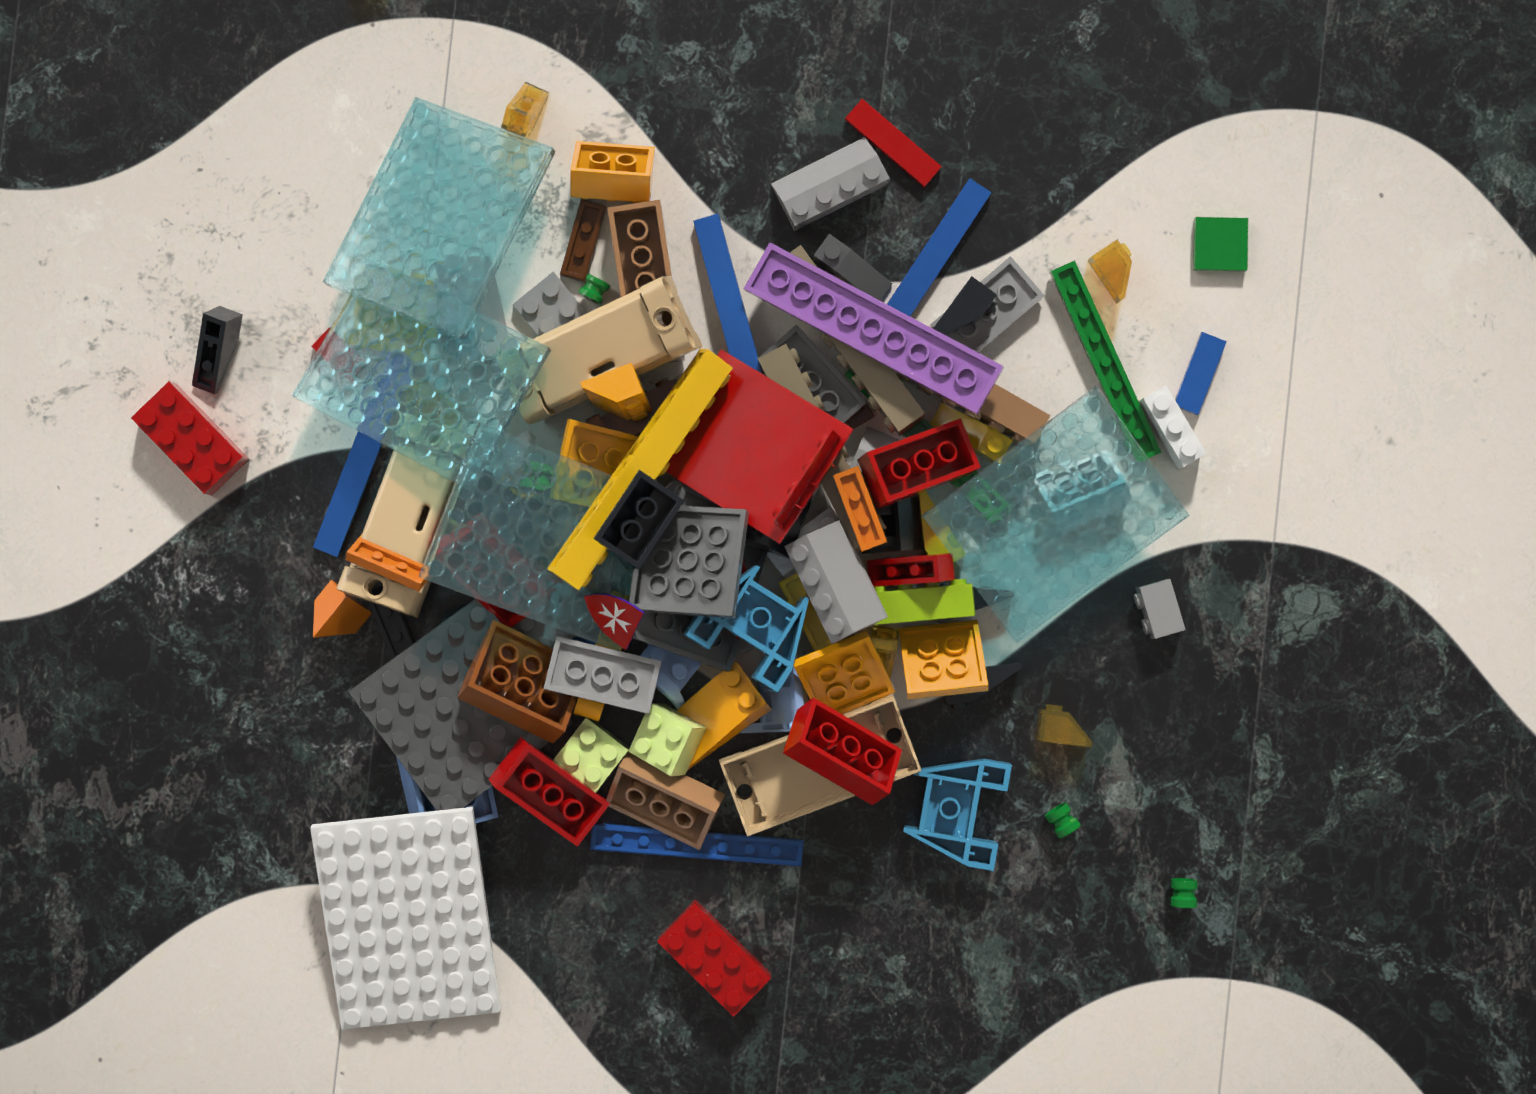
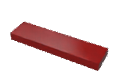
M861 99L846 116L845 121L923 188L941 169V165L865 100Z

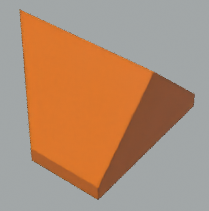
M331 580L314 600L313 638L355 634L372 615V612L353 596L337 590L338 584Z

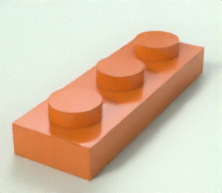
M859 466L833 475L861 551L863 552L887 543Z
M361 537L355 541L346 553L345 560L418 592L432 574V568Z

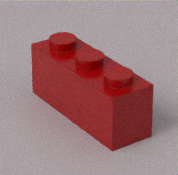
M952 553L867 560L868 576L873 587L955 580Z

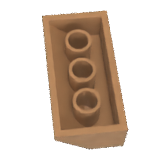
M628 751L617 769L606 800L610 803L608 807L700 850L725 794L686 775L669 776Z

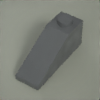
M830 234L814 254L813 261L840 280L880 301L893 284L853 250Z

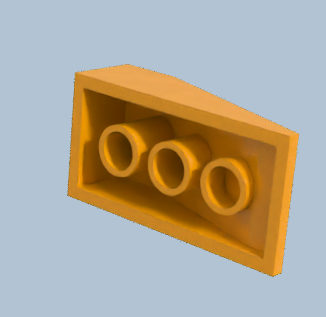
M737 661L732 664L730 671L719 673L677 710L707 727L688 770L772 710Z

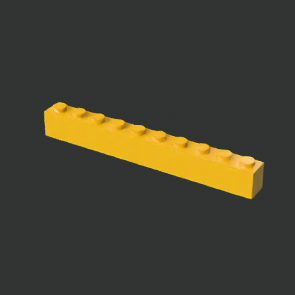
M699 349L548 566V571L577 590L581 586L584 588L590 582L593 576L591 572L608 555L607 549L593 539L638 470H641L654 480H656L658 475L662 476L667 471L670 465L669 459L683 448L685 444L683 439L687 433L694 431L700 422L699 416L703 410H708L715 401L714 395L719 387L723 388L728 383L731 377L729 373L733 369L729 364L709 349Z

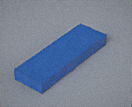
M1204 332L1200 333L1175 397V401L1181 410L1194 415L1199 414L1227 341Z

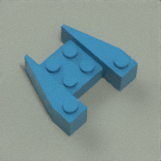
M755 565L750 567L740 577L735 618L694 616L683 635L704 649H710L722 628L728 630L765 654L751 678L769 690L778 693L793 668L809 598L806 596L800 597L796 605L792 606L753 581V578L760 569L759 566Z
M977 759L921 768L920 772L913 774L927 777L919 827L904 825V832L968 867L994 871L998 849L997 841L975 838L972 835L981 787L1008 791L1011 763L990 759Z

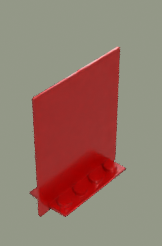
M720 350L717 356L733 368L729 373L731 377L728 383L723 388L719 387L715 393V401L708 410H703L699 416L700 422L695 430L687 433L683 439L685 441L683 448L669 459L670 465L666 473L722 508L746 509L749 512L748 524L780 544L791 530L816 489L819 488L830 467H835L833 463L845 446L853 429L725 351Z

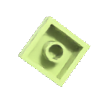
M651 704L649 714L645 713L629 748V752L669 776L685 775L707 727L666 704Z
M585 718L554 758V761L594 792H597L628 752L629 747L596 721Z

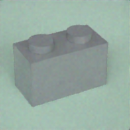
M1171 579L1161 580L1136 588L1137 594H1134V600L1138 610L1142 609L1144 615L1141 623L1145 635L1149 634L1150 639H1156L1186 630Z

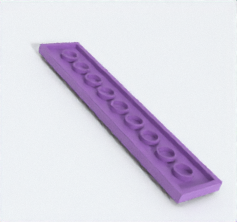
M772 243L768 244L743 288L746 292L976 415L980 412L1004 369V366Z

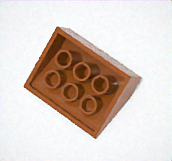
M494 619L467 671L457 696L458 699L551 743H554L565 732L577 699L574 696L544 689L553 648Z

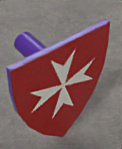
M595 593L585 595L584 599L588 611L595 623L605 635L626 650L645 612L627 600L611 594Z

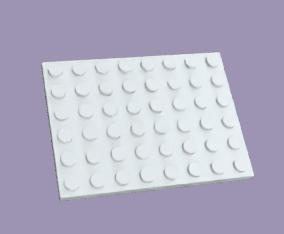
M473 807L312 824L310 829L341 1030L497 1013L501 1011Z

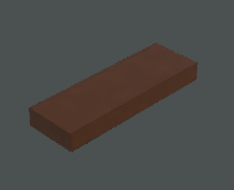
M583 199L580 200L560 276L586 283L585 278L590 269L607 209L605 205Z

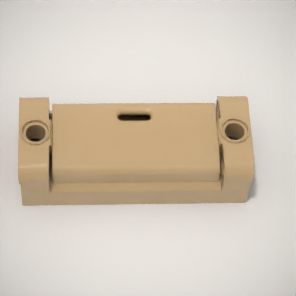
M662 276L641 286L636 291L543 335L497 354V362L523 419L528 425H531L589 400L580 382L629 363H632L637 375L641 376L703 346L684 310L672 277ZM664 311H668L672 315L670 325H666L662 321ZM524 377L528 379L530 383V388H528Z
M402 413L394 434L397 443L361 538L432 568L431 577L418 592L351 563L350 567H344L336 589L348 595L418 618L439 562L435 557L441 540L449 535L481 447L471 435ZM431 434L440 436L439 440L434 444L428 443V438ZM376 583L383 584V591L379 595L372 594V588Z
M893 694L843 714L889 741L886 736L889 729L898 728L900 730L899 739L889 741L902 749L894 781L921 771ZM788 735L750 750L739 751L719 759L747 836L855 795L784 755L783 751ZM742 784H748L752 788V793L747 797H742L737 792V788Z

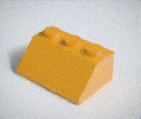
M576 141L570 169L571 197L605 199L607 201H631L633 203L650 201L655 147Z
M632 363L580 382L593 406L627 421L630 419L633 421L641 420L648 416L647 413L652 411L642 382Z

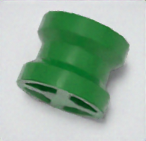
M587 274L585 278L586 283L584 287L579 289L578 293L588 300L601 305L604 293L609 291L611 286L603 280Z

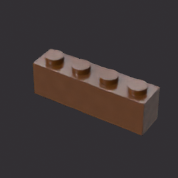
M667 377L655 384L657 388L648 393L644 389L652 409L651 412L647 413V417L638 421H633L632 419L627 421L608 413L600 417L606 428L640 436L676 384V378L670 380ZM596 414L588 418L587 420H585V422L589 421L590 419L596 417L599 414Z

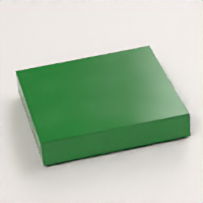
M1195 217L1193 271L1246 272L1248 270V218Z

